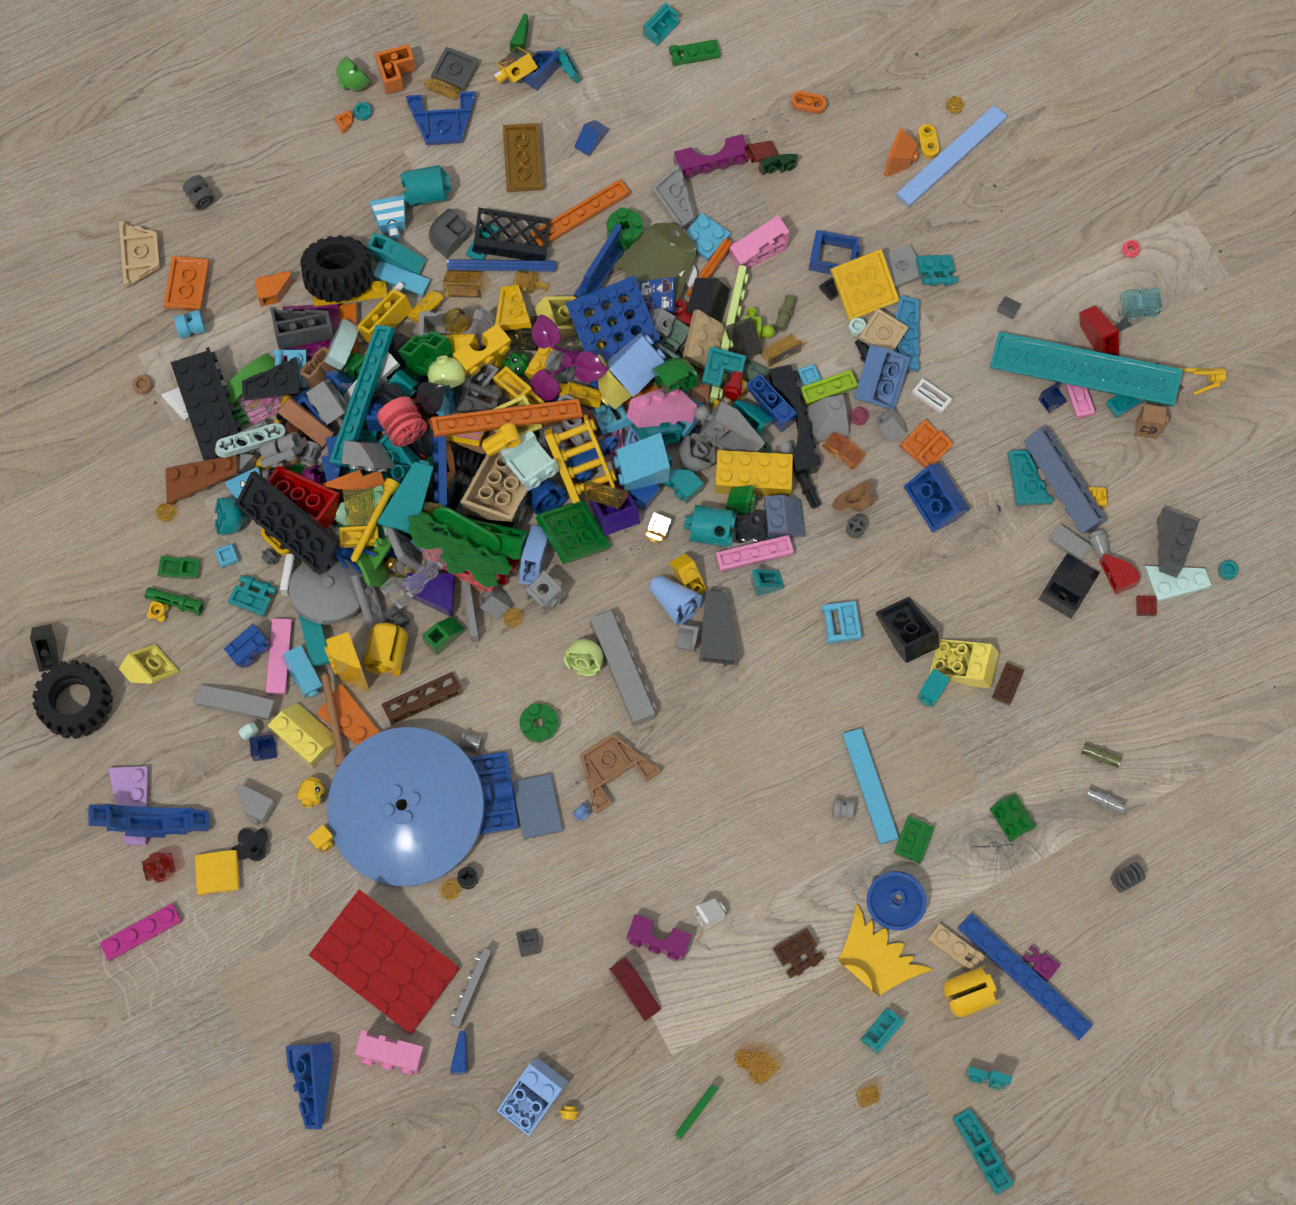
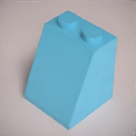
M661 433L616 450V457H613L615 468L620 470L618 480L619 484L624 486L625 491L669 482L670 465Z

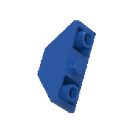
M379 396L371 399L367 411L366 420L369 431H385L377 420V414L383 407Z

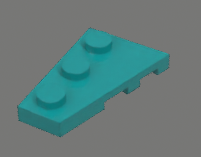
M1027 450L1009 451L1007 456L1016 506L1051 505L1054 501L1048 495L1044 481L1040 480L1036 472L1037 468Z

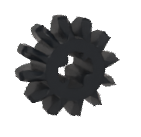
M460 449L454 455L455 470L458 472L462 466L466 467L464 476L474 477L484 457L480 453L474 452V450Z

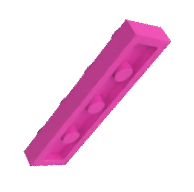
M171 903L99 944L110 962L181 923L182 920Z

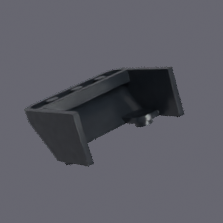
M462 466L451 479L447 505L445 507L456 511L468 519L521 529L526 518L532 493L528 492L521 501L512 522L485 520L465 514L461 500L469 486L462 484L466 468Z

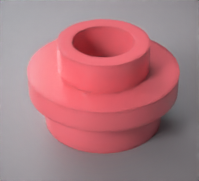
M1135 240L1126 241L1122 246L1123 254L1129 258L1138 256L1141 250L1139 243Z

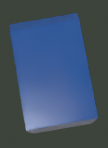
M595 120L585 123L575 144V149L590 157L609 131V128Z

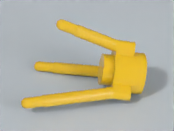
M1178 368L1183 369V372H1193L1194 375H1207L1208 381L1213 383L1193 392V395L1220 387V383L1226 381V371L1224 368Z

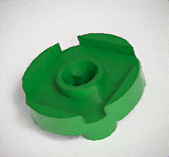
M541 703L530 704L522 712L519 721L524 737L534 743H542V741L553 738L559 726L557 713L550 706ZM542 719L544 725H540L538 728L535 727L536 723L534 721Z

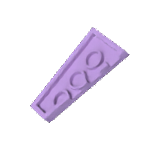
M148 766L108 768L116 805L148 807ZM123 832L126 846L147 845V837L125 836V832Z

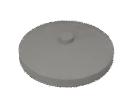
M333 555L329 563L331 566L330 570L321 575L312 571L307 564L302 563L294 571L289 582L291 604L299 615L317 624L329 625L346 621L361 609L351 576L359 573L346 560L344 561L348 569H345L335 555Z

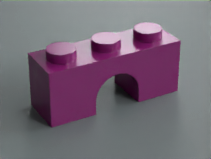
M637 914L634 915L626 939L630 941V945L638 948L642 945L647 947L649 952L657 955L660 952L664 953L668 959L678 962L679 959H684L692 934L672 928L668 938L659 940L651 932L654 921Z

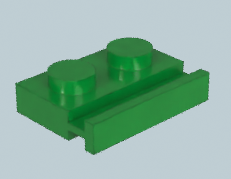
M908 816L894 854L921 864L935 827Z

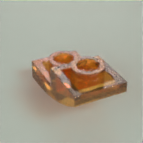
M832 432L822 445L834 458L839 457L851 470L865 456L855 445L835 432Z

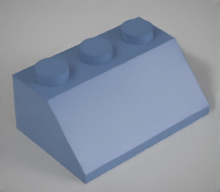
M870 345L854 399L889 410L893 408L895 410L910 357L884 347Z

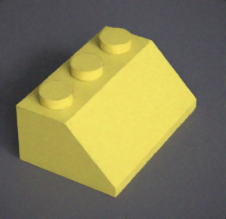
M298 702L282 710L268 724L270 731L313 769L335 747L333 733Z

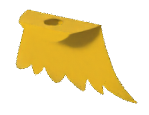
M856 904L850 932L838 961L878 996H881L898 984L933 970L926 966L909 965L914 958L912 956L899 958L904 944L892 943L887 945L888 932L886 928L873 935L872 921L870 920L866 926L864 925L861 909Z

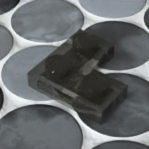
M529 316L531 328H523L524 331L517 330L513 333L519 350L537 351L539 349L532 338V329L538 318L537 316Z

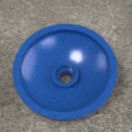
M890 871L881 874L872 882L867 892L866 901L870 915L878 924L890 930H906L913 927L922 919L927 907V897L923 886L915 877L905 872ZM896 894L901 895L902 899H901V900H897V899L895 898V895H896Z

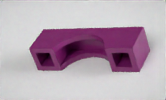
M743 134L726 138L722 150L710 156L701 155L694 151L692 147L674 151L675 166L677 164L681 165L684 178H691L701 173L707 174L716 169H726L728 166L735 164L741 165L747 162L749 158V150Z

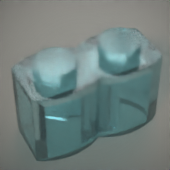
M1148 288L1122 291L1120 299L1123 317H1128L1129 319H1136L1139 316L1153 318L1160 314L1162 305L1159 289Z

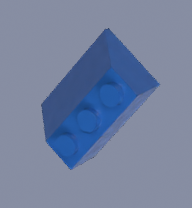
M941 463L929 464L904 485L905 490L932 533L957 521L970 510Z

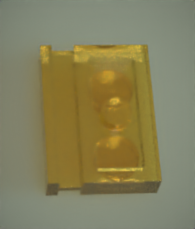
M364 487L343 490L347 527L367 526L374 512L372 488Z

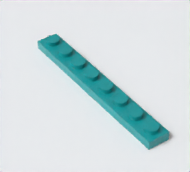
M375 326L329 460L332 465L349 467L348 464H342L344 441H358L395 332L390 326Z

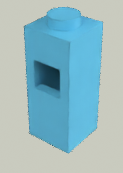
M300 645L283 653L282 659L303 699L308 696L313 698L320 694L319 691L323 685L302 646Z

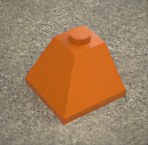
M901 128L898 130L887 158L884 176L886 177L910 168L912 161L916 162L919 154L916 151L918 144Z

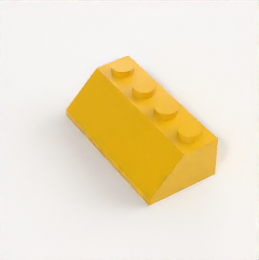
M349 632L326 639L328 646L324 648L334 674H339L340 679L365 691L369 690Z

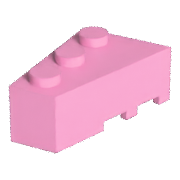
M777 215L740 241L733 243L729 250V256L737 269H739V265L747 266L746 269L786 250L789 231L779 215Z
M663 388L631 399L626 417L637 428L660 426L661 423L666 422L674 425L677 424V421L693 423L697 405L680 388L668 394L665 393Z
M361 1030L355 1055L361 1060V1064L373 1066V1063L380 1064L382 1069L393 1071V1068L401 1069L400 1073L412 1076L413 1072H419L424 1048L408 1042L388 1039L382 1035L367 1034V1031Z

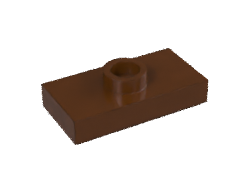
M1006 663L992 699L1010 706L1024 670Z

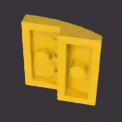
M237 850L195 855L197 895L203 896L217 892L227 893L240 890Z

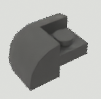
M446 209L434 220L430 227V243L448 259L460 247L459 244L472 233V228L462 221L454 210Z

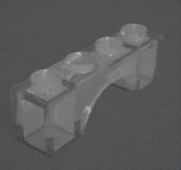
M420 548L423 559L419 570L407 578L392 576L379 590L397 608L401 609L407 606L411 598L415 594L420 593L424 589V585L429 580L434 579L443 566H447V563L441 557L442 549Z

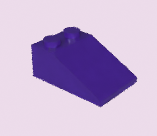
M615 473L617 478L614 481L615 488H611L609 481L598 486L627 494L628 496L620 506L589 497L597 486L584 491L597 523L605 536L640 524L638 507L629 492L625 491L624 486L619 484L617 473Z

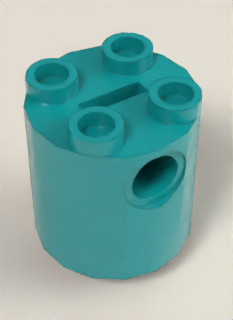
M440 165L403 171L404 173L400 174L402 185L407 190L403 192L405 203L410 205V207L446 201L451 190L449 175Z
M695 505L693 515L686 514L684 529L691 530L689 542L726 548L727 546L731 547L733 531H730V528H734L736 513L732 510ZM717 526H722L724 529H718Z

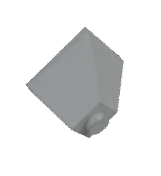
M843 394L823 398L806 407V419L810 421L811 438L815 439V443L849 437L847 410Z

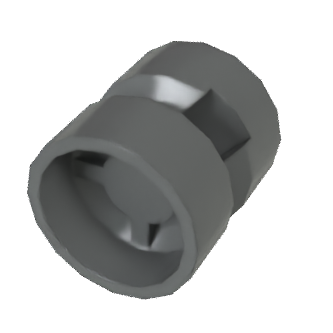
M201 175L189 178L182 186L196 210L208 208L216 199Z

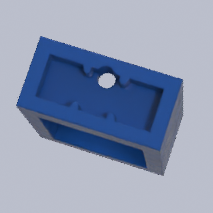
M816 230L808 270L831 274L830 268L838 266L818 261L821 244L852 249L850 260L855 259L856 256L860 255L861 245H858L859 238Z

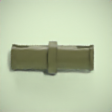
M786 295L782 308L778 310L779 316L774 329L779 332L785 331L788 320L792 317V309L796 302L794 296Z
M1087 743L1084 744L1081 755L1093 758L1100 764L1103 762L1117 769L1122 760V756L1107 752L1105 748L1099 749Z

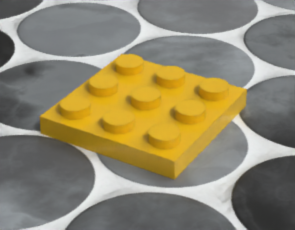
M882 249L830 268L848 321L873 312L877 308L880 309L900 301Z

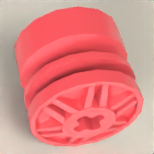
M404 396L391 400L377 414V420L395 447H402L413 443L427 430V423L418 412L416 405L410 397Z

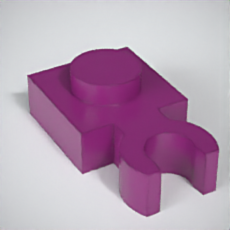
M1031 946L1029 950L1033 953V957L1030 958L1024 954L1022 958L1028 963L1032 962L1035 964L1032 969L1048 982L1060 967V964L1045 952L1042 956L1038 955L1037 949Z

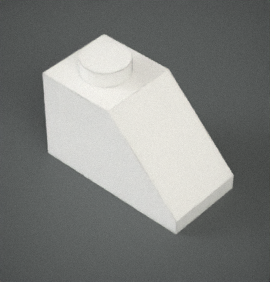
M714 898L697 905L694 910V916L703 930L706 931L725 919L726 909L721 902H717Z

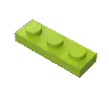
M848 370L800 388L806 406H809L823 398L837 396L857 389L858 384L852 370Z

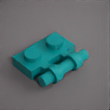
M926 255L916 258L919 275H926V277L922 278L923 285L936 286L937 284H943L944 286H950L951 284L958 283L957 276L949 275L955 272L952 255Z
M241 575L239 582L244 583V586L235 585L228 603L264 617L272 601L266 594L275 595L277 588L271 586V583L257 581L255 577L250 575L248 577ZM254 587L260 589L259 593H256L251 591L250 589Z

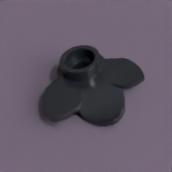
M753 511L748 515L740 514L736 516L734 526L738 528L736 534L738 543H745L751 539L754 543L765 541L767 534L764 528L765 516L761 512ZM754 517L759 518V522L757 524H754L752 522V519Z
M247 828L241 829L238 833L239 844L232 847L231 850L238 851V859L240 860L249 858L252 861H261L266 855L265 845L268 841V833L264 828L259 829L256 833Z

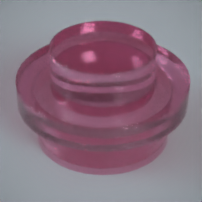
M856 407L851 411L850 420L853 424L863 425L868 421L869 415L864 408Z

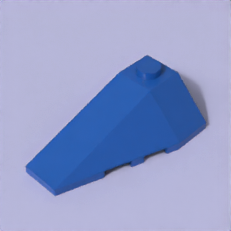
M331 1042L287 1045V1067L289 1073L294 1075L296 1084L293 1087L294 1091H298L300 1096L299 1108L305 1129H322L333 1064Z

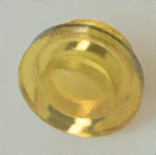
M952 96L947 100L946 109L950 113L957 114L963 110L964 103L960 97Z
M162 503L156 509V516L160 521L168 522L174 518L175 509L169 503Z
M510 608L503 614V622L508 627H516L522 621L521 612L515 608Z
M447 880L440 886V894L445 900H454L460 893L459 885L453 880Z

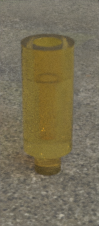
M426 78L424 81V85L428 86L432 92L456 100L459 96L460 88L435 78H432V80Z

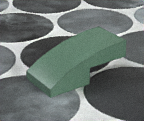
M675 319L672 324V331L667 337H663L660 345L676 355L687 339L690 326L679 319Z

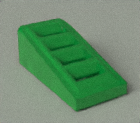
M523 14L510 41V52L516 47L525 50L529 26L527 14Z

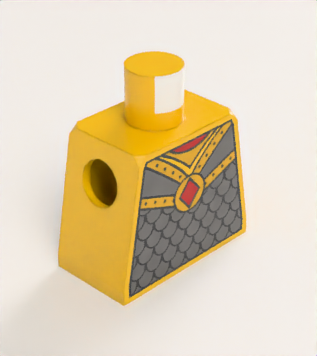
M516 47L497 63L500 71L493 76L498 84L506 79L514 83L538 67L529 52Z

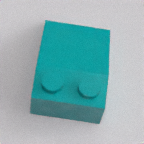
M386 434L378 442L383 445L395 463V469L387 468V472L381 471L384 481L386 478H390L401 484L413 463L419 462L422 459L408 446L395 447Z

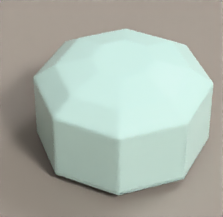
M857 317L850 321L848 330L851 335L859 337L867 324L864 319Z
M253 722L239 730L243 740H250L259 732Z

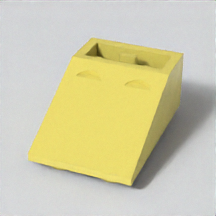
M939 639L940 648L935 650L930 673L934 668L949 677L950 681L972 687L991 689L999 652L992 644Z

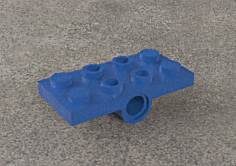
M507 751L469 757L480 776L484 791L485 811L479 835L518 829Z

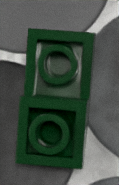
M781 154L760 161L759 171L762 176L767 173H773L777 168L781 173L791 171L797 166L798 156L797 154Z

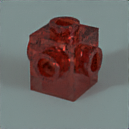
M152 853L149 855V858L142 861L146 881L164 882L168 876L176 872L172 853Z

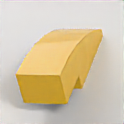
M507 366L493 377L494 382L510 400L525 394L530 405L545 403L532 391V388Z

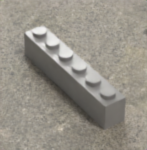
M612 610L591 617V628L603 652L604 659L632 726L635 727L655 719V712H657L655 703L650 701L647 696L650 694L646 683L642 684L640 679L642 677L639 666L635 667L633 660H635L632 649L628 650L626 646L628 640L625 633L620 632L618 626L621 624L618 616L613 615Z

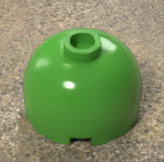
M347 56L337 65L336 75L340 80L338 84L344 90L348 88L351 91L358 92L367 87L371 82L369 77Z

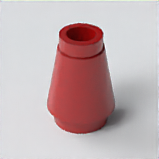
M732 372L723 389L724 396L730 400H737L742 395L743 374L741 372Z

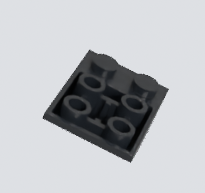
M1066 554L1038 600L1072 619L1098 577L1099 572L1071 555Z

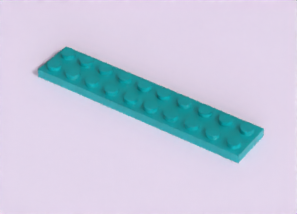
M998 332L990 369L1171 407L1175 405L1183 369Z

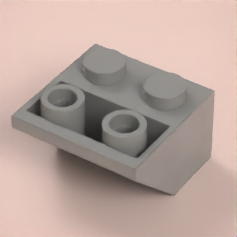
M330 378L322 381L306 393L310 404L316 407L320 419L326 422L327 425L346 414L348 405Z
M344 441L342 464H348L349 468L387 472V468L395 469V463L382 444Z

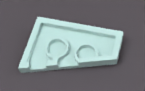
M1159 566L1144 567L1156 603L1209 589L1212 586L1205 568L1183 567L1178 577L1175 578L1160 572Z

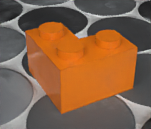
M407 44L375 53L376 64L386 94L403 90L400 74L416 70L410 45Z

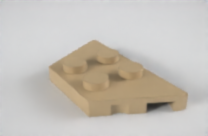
M119 221L124 287H129L160 269L158 235L155 231L144 230L136 225L133 227L125 224L123 221Z

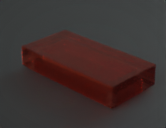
M772 141L747 144L744 147L752 163L779 155Z

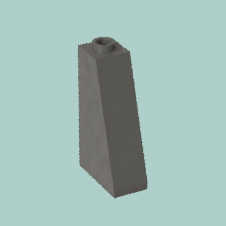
M719 589L706 590L699 662L738 665L739 654L726 593L721 592Z

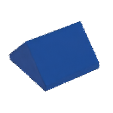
M537 51L532 59L538 68L521 78V80L538 91L559 68L558 51Z

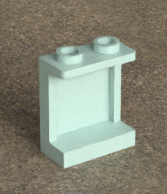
M532 431L520 437L521 443L518 446L505 448L500 451L503 462L527 491L538 487L541 482L553 477L559 471L556 460L551 459L540 446Z

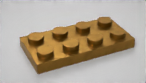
M539 124L503 125L507 192L543 190Z

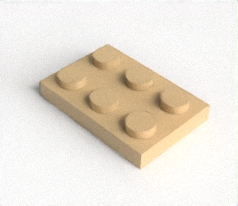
M699 309L693 311L682 358L704 370L710 346L721 349L726 325Z

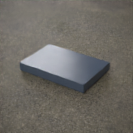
M551 774L513 781L512 785L523 839L526 840L562 832Z

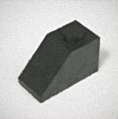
M52 625L32 627L30 640L39 672L50 670L49 667L53 665L58 667L57 645Z

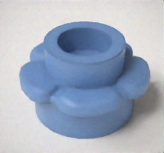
M582 803L572 813L576 817L575 820L580 819L583 821L590 814L588 811L590 806L587 807Z

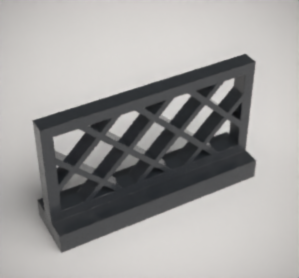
M478 207L472 252L521 260L545 261L550 219ZM481 214L489 215L492 220L485 224L481 219ZM502 217H505L510 221V223L504 227L498 221ZM524 220L528 226L521 229L516 222ZM494 222L500 228V230H498L495 233H493L488 227ZM543 223L546 224V227L543 231L539 232L534 225ZM512 225L518 231L513 236L506 230ZM530 228L536 233L531 239L524 233ZM484 229L490 235L486 239L478 237L479 232ZM503 232L508 239L506 241H499L496 236ZM522 235L526 242L518 244L514 239ZM540 238L544 243L543 248L536 247L532 242Z

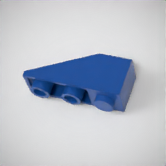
M758 374L746 384V387L761 409L774 419L772 423L781 433L795 422L796 411L761 374Z
M615 435L598 442L604 458L618 446L617 442L619 439ZM593 448L570 457L566 464L567 467L571 466L573 468L599 458L596 449ZM597 467L576 474L575 477L583 483L589 481Z

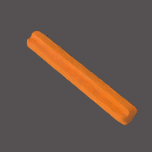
M725 238L697 278H710L732 245L729 239ZM693 285L690 287V289H689L688 292L686 293V295H687L689 298H690V295H691V291H692Z

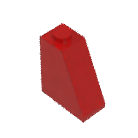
M1096 305L1079 312L1080 327L1094 351L1119 356V330Z

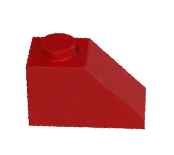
M1108 554L1101 557L1099 563L1115 595L1137 586L1140 581V574L1131 563Z

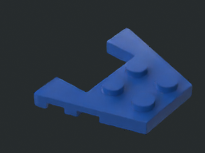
M475 91L459 92L460 109L423 111L422 95L406 96L407 104L426 145L462 143L475 102Z

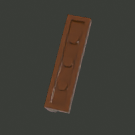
M450 672L382 703V707L392 726L462 694V689L453 672ZM451 678L453 684L441 688L443 682ZM428 688H433L437 690L429 695L423 696L425 690ZM415 696L419 698L406 704L408 697ZM393 704L401 706L391 712L387 708Z

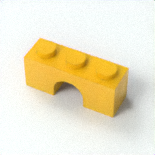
M498 324L482 333V343L486 346V349L475 351L466 344L453 353L452 358L458 360L463 366L466 374L465 378L470 375L474 376L484 365H490L499 355L503 356L510 350L511 339Z

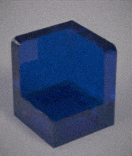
M1060 382L1042 391L1038 398L1048 413L1053 412L1067 402L1066 398L1059 391Z
M272 734L249 738L253 761L277 758L276 740Z

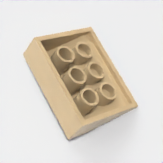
M498 452L492 456H485L461 500V505L465 514L485 520L512 522L519 504L528 491L503 462L501 454Z

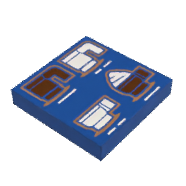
M674 277L640 281L639 289L649 314L651 309L659 308L671 314L675 313L676 279Z

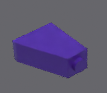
M407 573L403 589L407 591L409 598L448 616H453L455 588L453 574Z

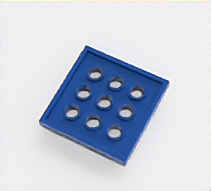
M635 276L566 302L583 350L590 351L596 356L600 354L606 361L637 336L631 333L634 328H640L641 333L644 336L648 335L654 344L660 342ZM627 296L629 299L626 303H620V297ZM604 303H610L611 308L608 310H603L602 305ZM591 309L594 311L591 317L584 315L587 310ZM628 312L635 313L632 319L625 318ZM610 319L618 320L615 326L608 325ZM593 326H600L599 332H591V328ZM621 334L624 336L621 342L614 341L617 335ZM604 341L607 343L604 349L597 348L599 342Z

